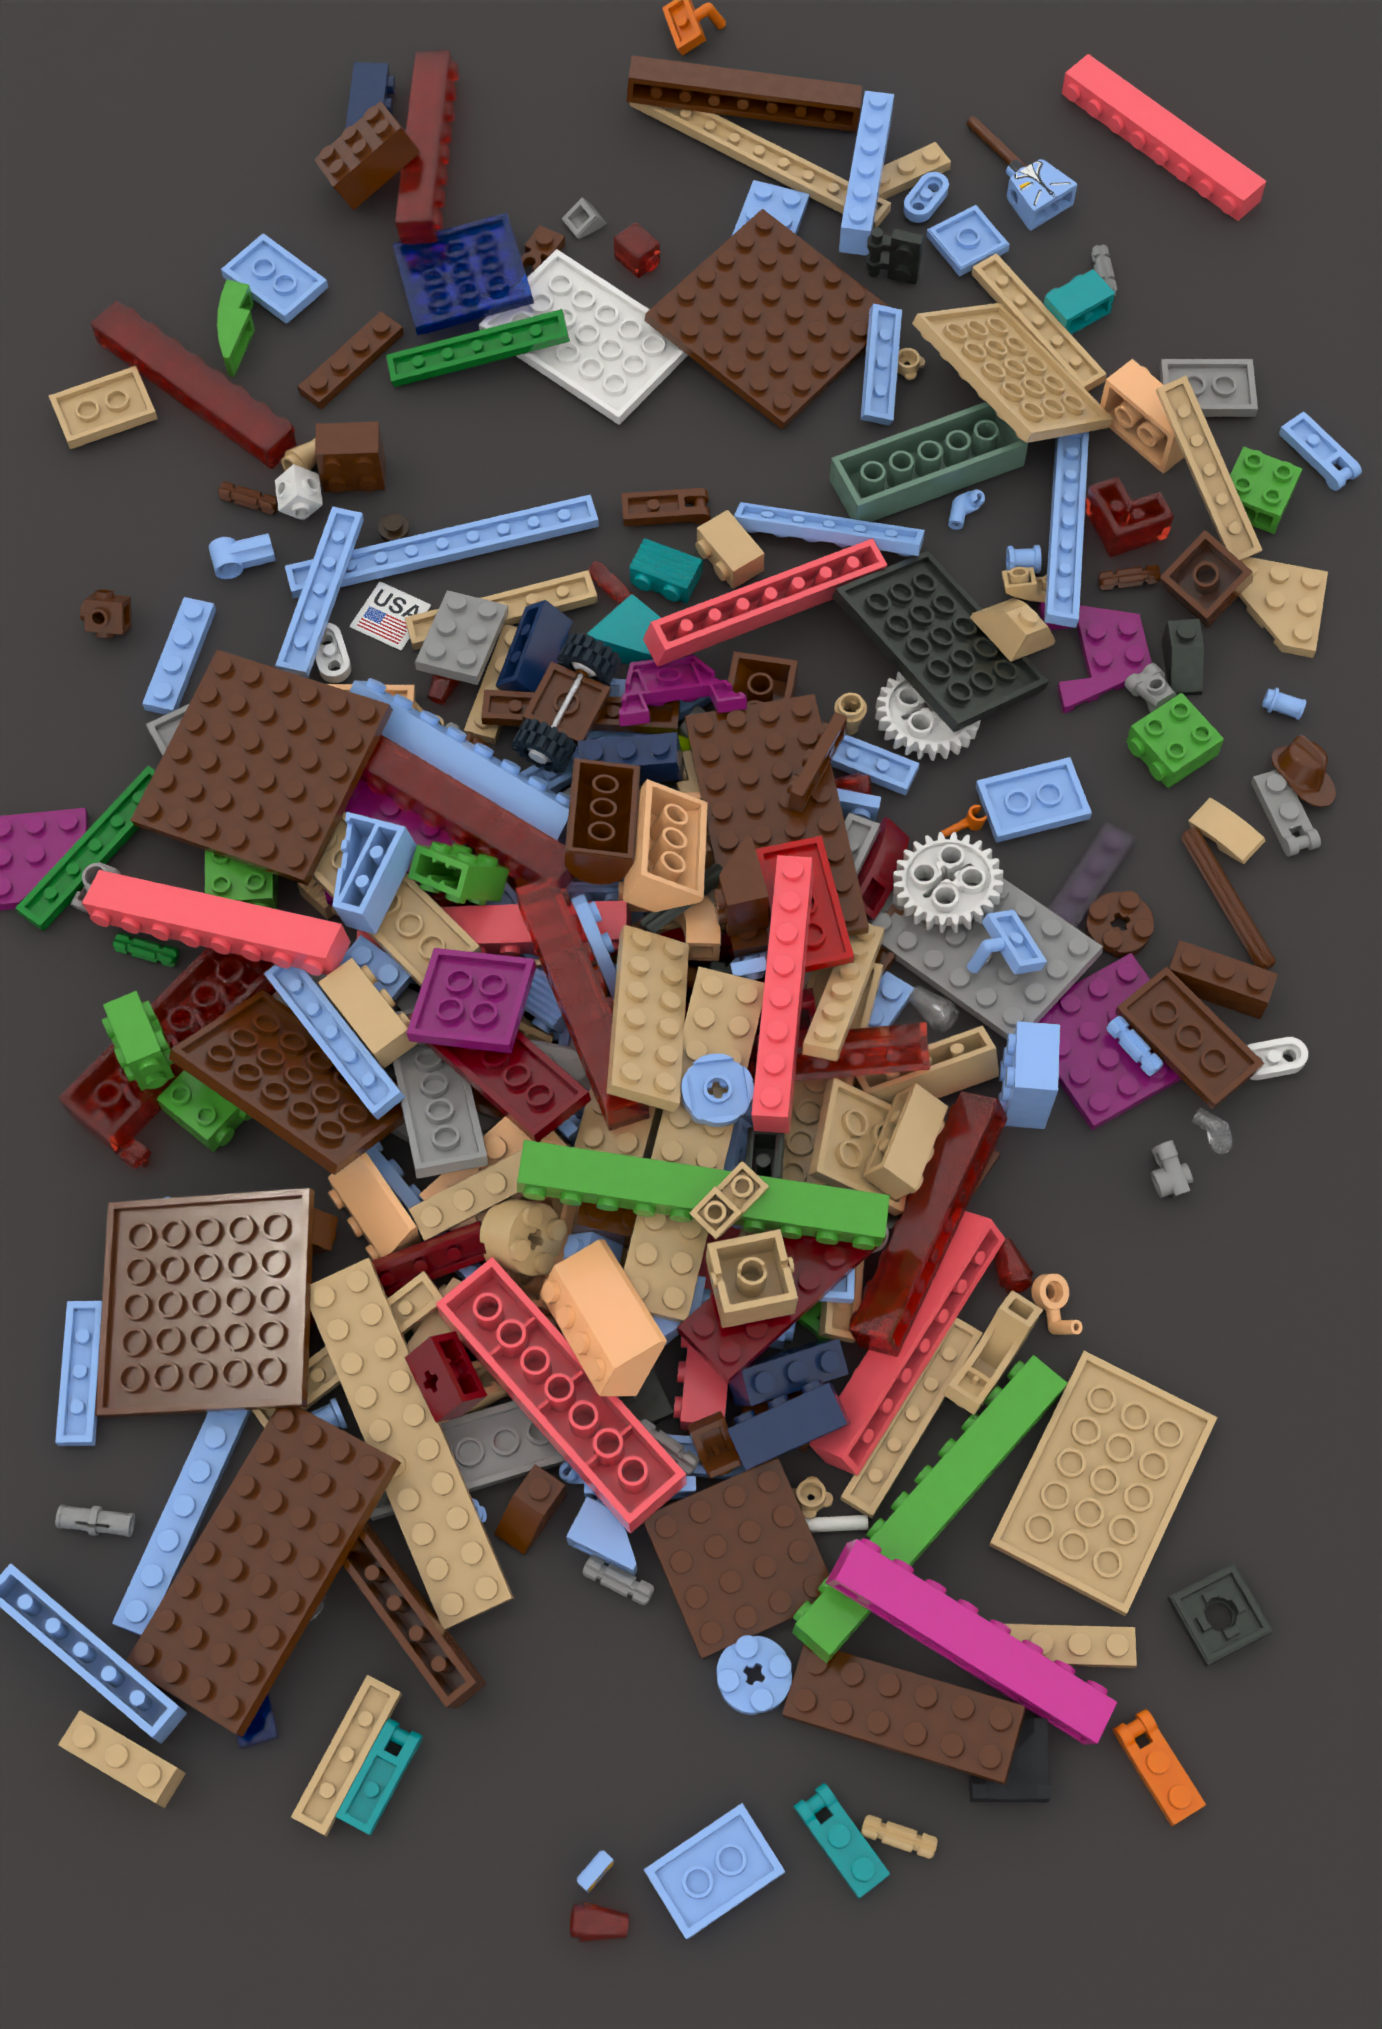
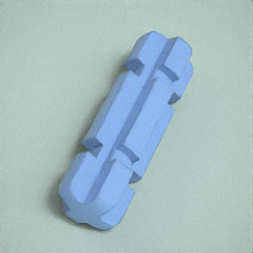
M1117 1016L1108 1024L1107 1031L1114 1039H1120L1118 1043L1136 1063L1140 1062L1142 1064L1140 1067L1147 1075H1154L1162 1068L1163 1061L1156 1053L1151 1054L1150 1046L1134 1029L1130 1030L1128 1028L1129 1023L1122 1016Z

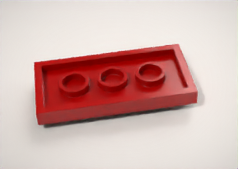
M822 835L755 849L769 896L768 909L770 917L772 914L777 855L812 857L814 879L805 973L854 963V954Z

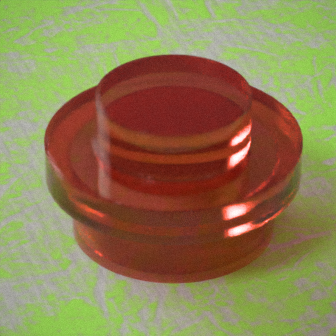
M128 1138L125 1143H120L117 1147L122 1153L119 1158L131 1168L137 1169L138 1166L146 1168L149 1165L148 1159L152 1153L140 1142Z

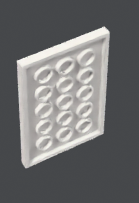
M557 249L479 324V329L483 330L562 309L570 342L524 353L516 357L618 425L688 356L644 321L645 313L650 309Z

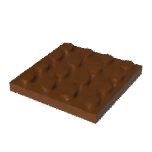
M778 1457L658 1509L643 1522L701 1659L735 1644L742 1636H753L793 1618L798 1609L807 1600L813 1604L821 1595L818 1588L829 1576V1572Z

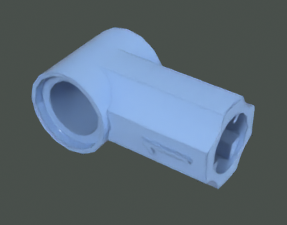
M268 533L238 541L231 537H220L209 544V552L215 575L220 579H233L239 576L245 568L276 561Z

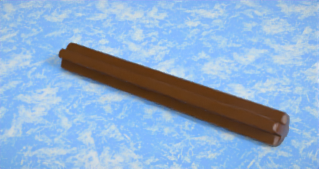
M1194 827L1185 831L1181 837L1182 842L1255 966L1266 970L1272 968L1276 963V959L1199 829Z

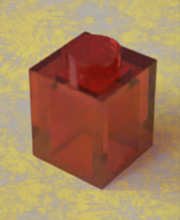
M635 222L614 237V258L639 279L645 273L653 271L660 263V242Z

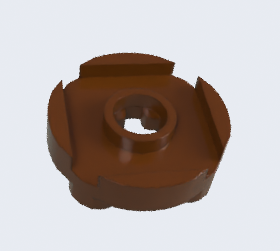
M1130 890L1110 892L1097 898L1090 905L1085 923L1086 935L1102 945L1104 951L1113 953L1112 956L1117 958H1123L1130 953L1134 956L1141 952L1147 945L1154 930V918L1150 908L1140 899L1137 893ZM1115 919H1121L1127 923L1123 931L1119 927H1112L1111 924L1114 923Z

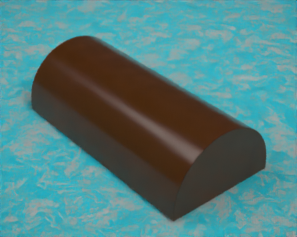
M574 758L564 862L569 872L576 878L591 884H611L625 878L633 866L640 766Z

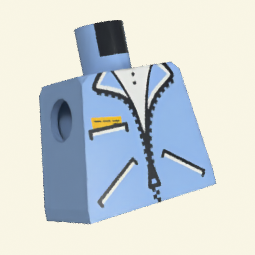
M1039 159L1027 167L1019 160H1014L1008 165L1006 174L1010 179L1007 199L1030 231L1074 204L1077 183L1045 160Z

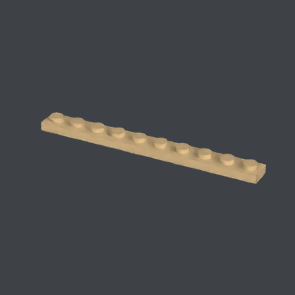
M630 103L631 107L796 191L810 194V198L843 214L849 181L714 113ZM879 196L873 228L878 227L891 210V203Z

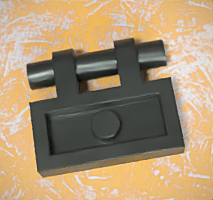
M873 228L867 241V248L870 252L866 256L865 266L868 269V275L877 277L879 271L885 269L888 270L887 278L916 285L919 277L924 235L894 229L892 236L883 234L881 228ZM882 251H887V252H890V254H885V253H881V252H882Z

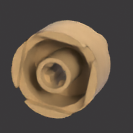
M508 1198L500 1205L495 1204L491 1207L483 1219L480 1229V1243H485L487 1253L483 1255L486 1261L493 1257L505 1271L529 1276L549 1274L554 1267V1257L560 1253L562 1240L566 1236L567 1226L559 1218L555 1210L546 1204Z

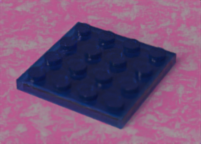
M507 212L393 244L418 336L534 304Z

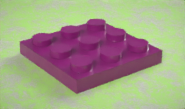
M434 948L406 1033L408 1040L411 1042L512 1053L536 971L535 959Z

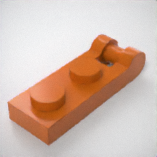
M1144 1709L1135 1715V1720L1127 1725L1125 1723L1119 1724L1113 1728V1732L1172 1827L1204 1807L1206 1803L1161 1734L1153 1716L1147 1709ZM1144 1733L1150 1744L1140 1749L1135 1738Z

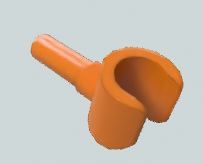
M981 805L971 806L964 819L941 830L944 837L946 838L952 835L953 832L966 828L973 831L980 830L987 819V816L980 819L974 817L980 812Z

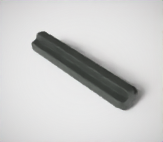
M714 863L705 870L704 896L719 886V874L723 870L719 863ZM693 904L658 912L650 911L639 919L640 927L642 930L656 933Z

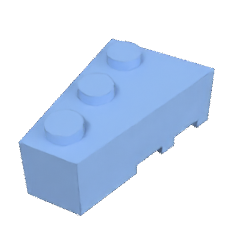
M346 812L345 822L347 823L345 839L342 840L341 844L343 856L341 868H338L333 908L347 927L376 934L413 860L417 845L405 826Z

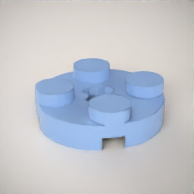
M718 1053L702 1056L693 1063L682 1079L681 1099L694 1122L711 1127H724L737 1122L746 1115L753 1099L754 1083L750 1072L744 1065L742 1067L739 1063L733 1061L734 1058ZM714 1082H719L720 1088L727 1089V1093H723L722 1098H715L714 1095H709L707 1090L712 1089Z
M742 1636L735 1644L728 1646L723 1651L717 1664V1685L724 1701L740 1713L758 1715V1713L771 1711L777 1708L789 1693L792 1682L791 1662L781 1646L771 1639L762 1636ZM755 1665L761 1667V1675L765 1677L762 1683L755 1681L753 1685H749L746 1682L748 1676L744 1673V1670L747 1667L753 1669Z

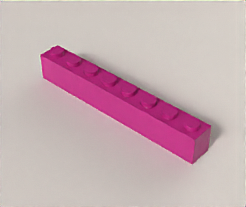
M862 1538L861 1541L856 1539L845 1545L825 1582L826 1584L1011 1700L1025 1706L1027 1710L1035 1715L1048 1719V1723L1083 1745L1098 1744L1117 1704L1115 1700L1107 1696L1108 1690L1105 1687L1091 1680H1087V1682L1081 1680L1074 1675L1076 1670L1060 1660H1055L1054 1662L1042 1655L1043 1649L1031 1641L1023 1640L1021 1642L1010 1635L1011 1629L1003 1623L993 1619L989 1622L978 1615L979 1609L973 1604L962 1599L955 1601L945 1594L947 1590L941 1584L931 1579L923 1581L913 1574V1567L902 1560L894 1559L892 1561L880 1554L882 1549L874 1542Z

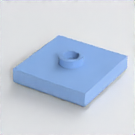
M977 205L927 229L926 234L929 241L959 277L970 272L973 266L997 253L1001 256L1008 252L1010 246Z

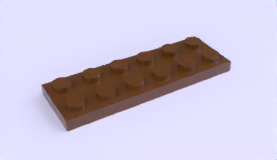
M804 1644L782 1715L787 1719L1006 1785L1026 1707L841 1651H837L826 1664Z

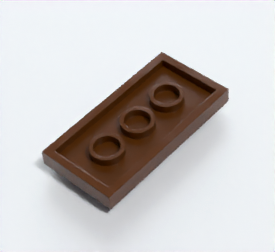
M1167 966L1116 1008L1115 1013L1118 1016H1122L1129 1023V1027L1134 1029L1150 1048L1212 1110L1256 1074L1264 1065V1062Z

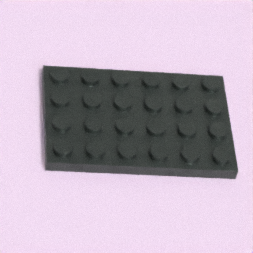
M928 550L920 553L919 556L910 557L840 586L834 591L832 598L953 732L1045 690L1049 683V680L1026 656L1010 662L970 618L972 613L980 611L982 608Z

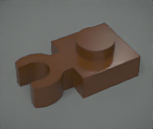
M539 225L524 245L525 254L519 258V270L523 271L526 266L533 265V273L556 249L562 250L565 245V236Z

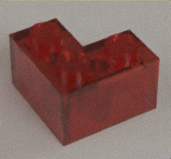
M1119 477L1089 486L1085 511L1110 557L1168 538L1174 515L1161 492L1131 501Z

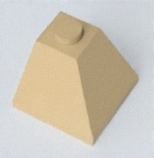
M1016 597L974 612L970 617L1010 662L1050 647L1056 641L1049 627L1028 604Z

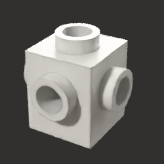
M293 464L275 480L278 510L280 512L304 521L323 505L319 474Z

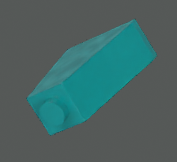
M631 594L587 633V637L590 635L594 637L595 641L598 642L600 640L604 642L603 645L605 647L610 646L613 649L612 652H616L619 655L618 658L621 659L623 664L630 665L631 662L653 660L643 638L650 623L661 617Z

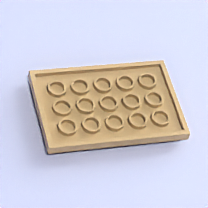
M1001 303L925 312L916 315L912 324L920 331L921 336L940 352V356L958 371L959 376L967 381L977 391L978 396L996 411L997 416L1004 420L1016 432L1017 437L1026 443L1106 429L1114 419Z
M1083 1351L989 1546L1126 1616L1218 1417Z

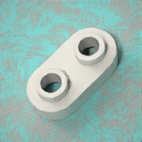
M332 623L327 624L315 658L321 677L330 683L342 682L351 673V664L341 631ZM331 641V644L323 645L324 642ZM334 667L340 668L336 671H331V669Z
M1284 1037L1247 1045L1264 1062L1263 1067L1250 1078L1251 1080H1262L1297 1073L1303 1068L1308 1059L1306 1045L1294 1037ZM1283 1055H1290L1293 1058V1061H1286L1283 1058Z

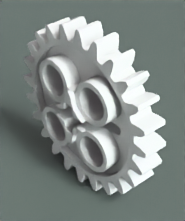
M897 672L896 681L889 678L886 687H881L875 707L877 709L875 719L879 720L878 730H886L885 741L895 739L893 748L897 749L903 745L906 747V756L912 751H917V758L921 759L924 753H928L931 761H934L936 753H940L944 759H947L949 750L958 755L961 746L968 748L970 740L976 737L981 721L979 720L953 732L900 672Z
M939 832L937 841H933L927 835L925 836L924 846L916 841L913 842V852L904 850V860H897V871L893 873L894 895H897V905L904 906L905 916L914 914V924L917 925L925 920L926 930H930L934 924L939 925L940 933L945 931L946 926H951L954 933H958L959 924H964L970 930L973 919L982 924L984 913H993L994 905L1000 904V893H1003V870L999 869V859H992L991 848L982 851L981 840L971 845L970 835H966L962 841L957 840L956 832L952 833L950 839H945L943 833ZM947 861H955L956 863H946V862H947ZM923 878L930 879L929 881H919V879ZM968 883H975V884H978V885H976V886H969V885H966V884H968ZM941 901H949V902H951V903H949V904H941V903H939V902H941Z

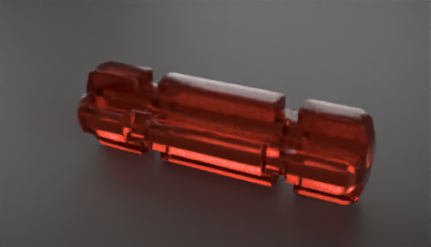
M594 561L587 569L591 578L594 581L596 580L597 584L613 600H616L618 605L633 594L631 591H628V588L612 572L609 573L608 568L601 562Z

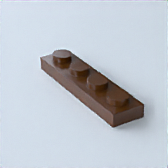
M380 311L297 386L299 394L319 409H323L404 335L403 327Z

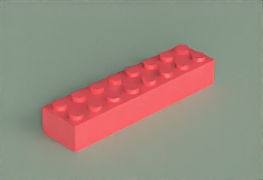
M493 1257L436 1303L441 1319L453 1332H457L463 1344L630 1534L687 1485L686 1473L617 1396L598 1395L568 1341Z

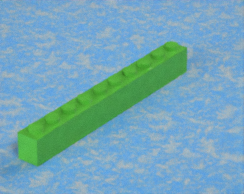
M524 1140L517 1179V1192L523 1193L525 1198L532 1200H544L546 1196L559 1198L561 1203L571 1206H580L582 1202L597 1204L596 1207L604 1211H618L619 1208L632 1209L634 1214L643 1217H653L655 1213L670 1215V1219L677 1222H691L695 1218L689 1213L732 1171ZM759 1176L770 1188L733 1224L743 1226V1230L750 1233H763L765 1230L773 1231L780 1229L784 1238L800 1239L804 1235L816 1237V1241L823 1244L832 1245L837 1244L838 1241L852 1243V1246L857 1249L872 1250L875 1246L880 1247L885 1239L890 1195Z
M1035 1355L1026 1364L1020 1360L1007 1375V1378L1011 1381L1002 1390L997 1386L986 1398L984 1403L988 1407L981 1415L977 1413L975 1415L972 1414L961 1427L965 1433L957 1442L951 1438L938 1453L942 1459L934 1468L928 1464L914 1480L918 1486L909 1495L904 1491L890 1507L894 1513L885 1522L880 1518L866 1535L870 1538V1541L882 1549L880 1554L892 1561L899 1559L912 1566L1062 1395L1068 1383ZM828 1577L818 1588V1591L821 1593L818 1599L813 1604L807 1600L795 1613L793 1619L797 1622L792 1631L799 1640L826 1664L871 1613L868 1609L826 1584L825 1582Z

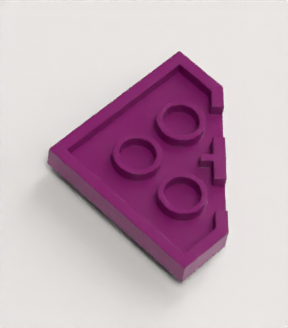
M86 808L0 816V910L15 909L89 829Z

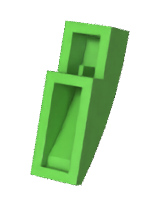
M227 279L218 307L217 330L228 376L234 377L255 331L251 316L254 301L249 284Z

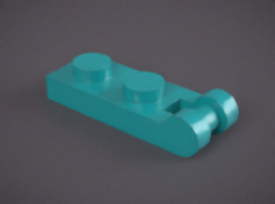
M391 1718L384 1724L335 1816L369 1836L372 1835L412 1757L419 1749L423 1740V1735L414 1730L411 1733L399 1727L400 1723ZM391 1742L402 1747L397 1757L386 1751Z
M822 1783L815 1789V1795L806 1802L803 1799L800 1800L793 1808L859 1900L887 1878L890 1873L839 1804L830 1788L825 1783ZM826 1807L832 1817L823 1824H820L815 1814Z

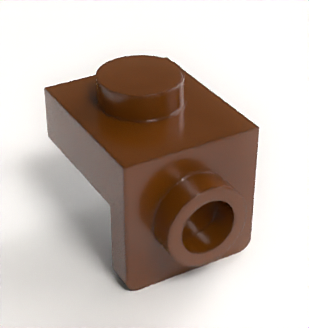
M721 1411L686 1425L697 1457H699V1462L709 1478L726 1475L734 1468L742 1465L727 1430L728 1426L725 1417Z

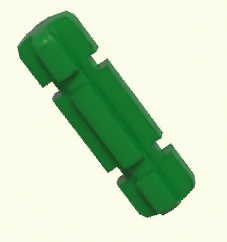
M122 932L118 933L115 937L113 947L116 952L126 955L130 952L133 957L154 963L161 961V965L175 967L178 962L180 953L175 947L168 945L161 947V943L140 937L132 939V935Z

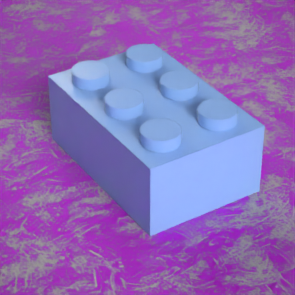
M1017 1021L1014 1034L1008 1033L1007 1046L1004 1047L1003 1061H1000L999 1081L1003 1082L1001 1093L998 1096L997 1111L1000 1114H1004L1003 1126L1045 1129L1058 1092L1059 1024Z

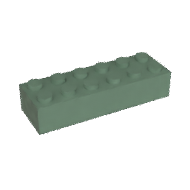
M987 402L832 457L830 482L851 519L873 522L1024 466L1028 443L1019 439L1016 432L997 416L996 411Z

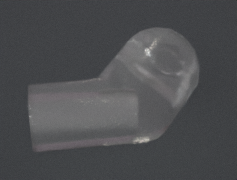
M1200 1107L1192 1122L1207 1131L1210 1147L1215 1153H1227L1232 1147V1136L1228 1123Z

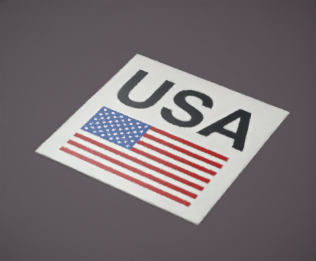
M379 582L349 627L402 650L410 638L404 617L427 612L431 604L383 582Z

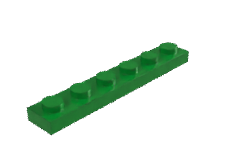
M560 309L387 354L386 358L391 382L394 387L567 343L570 342L565 316L563 310Z
M148 765L16 906L15 909L20 916L44 932L73 900L76 892L81 891L85 886L82 881V874L85 868L93 863L100 862L106 864L140 828L135 826L130 820L155 772L153 768Z

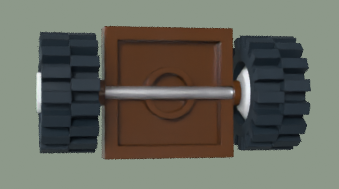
M572 633L568 636L557 657L558 664L551 661L522 716L523 722L511 743L513 750L517 751L520 757H525L527 762H533L536 767H543L548 772L552 770L554 773H563L576 750V745L578 746V741L587 739L611 694V687L609 685L621 665V659L618 658L619 655L616 652H612L613 649L610 646L605 647L603 645L604 642L600 640L597 642L594 640V637L590 635L586 637L583 633L578 635Z

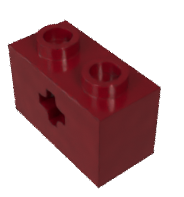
M456 1331L430 1336L405 1357L436 1423L462 1417L488 1396Z

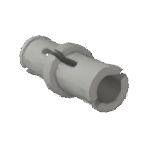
M61 1504L57 1510L55 1525L57 1529L65 1528L88 1531V1534L91 1536L106 1533L131 1537L135 1527V1513L103 1510L102 1506L96 1505L89 1509Z

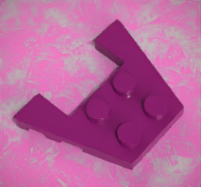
M1039 602V613L1044 622L1045 602ZM1080 605L1079 621L1076 628L1088 678L1058 683L1057 691L1063 713L1073 711L1075 706L1086 701L1087 703L1099 699V695L1113 689L1117 691L1124 688L1125 680L1130 675L1140 674L1147 665L1152 663L1140 614ZM1045 623L1049 627L1050 631L1073 628L1062 625Z
M694 654L684 656L658 667L654 660L631 662L625 682V694L622 696V707L619 709V725L621 727L650 723L648 704L651 706H662L670 701L682 700L684 702H693L699 697L710 696L717 713L747 709V697L742 692L736 694L732 691V684L727 680H718L715 677V671Z

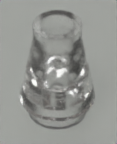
M921 985L914 988L908 997V1002L917 1009L933 1030L946 1032L958 1019L959 1010L955 1008L954 1002L926 990Z

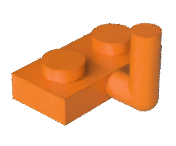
M673 0L662 7L676 48L682 56L706 41L700 24L702 19L708 17L718 30L723 29L726 25L725 19L710 2L703 4L696 10L692 0Z

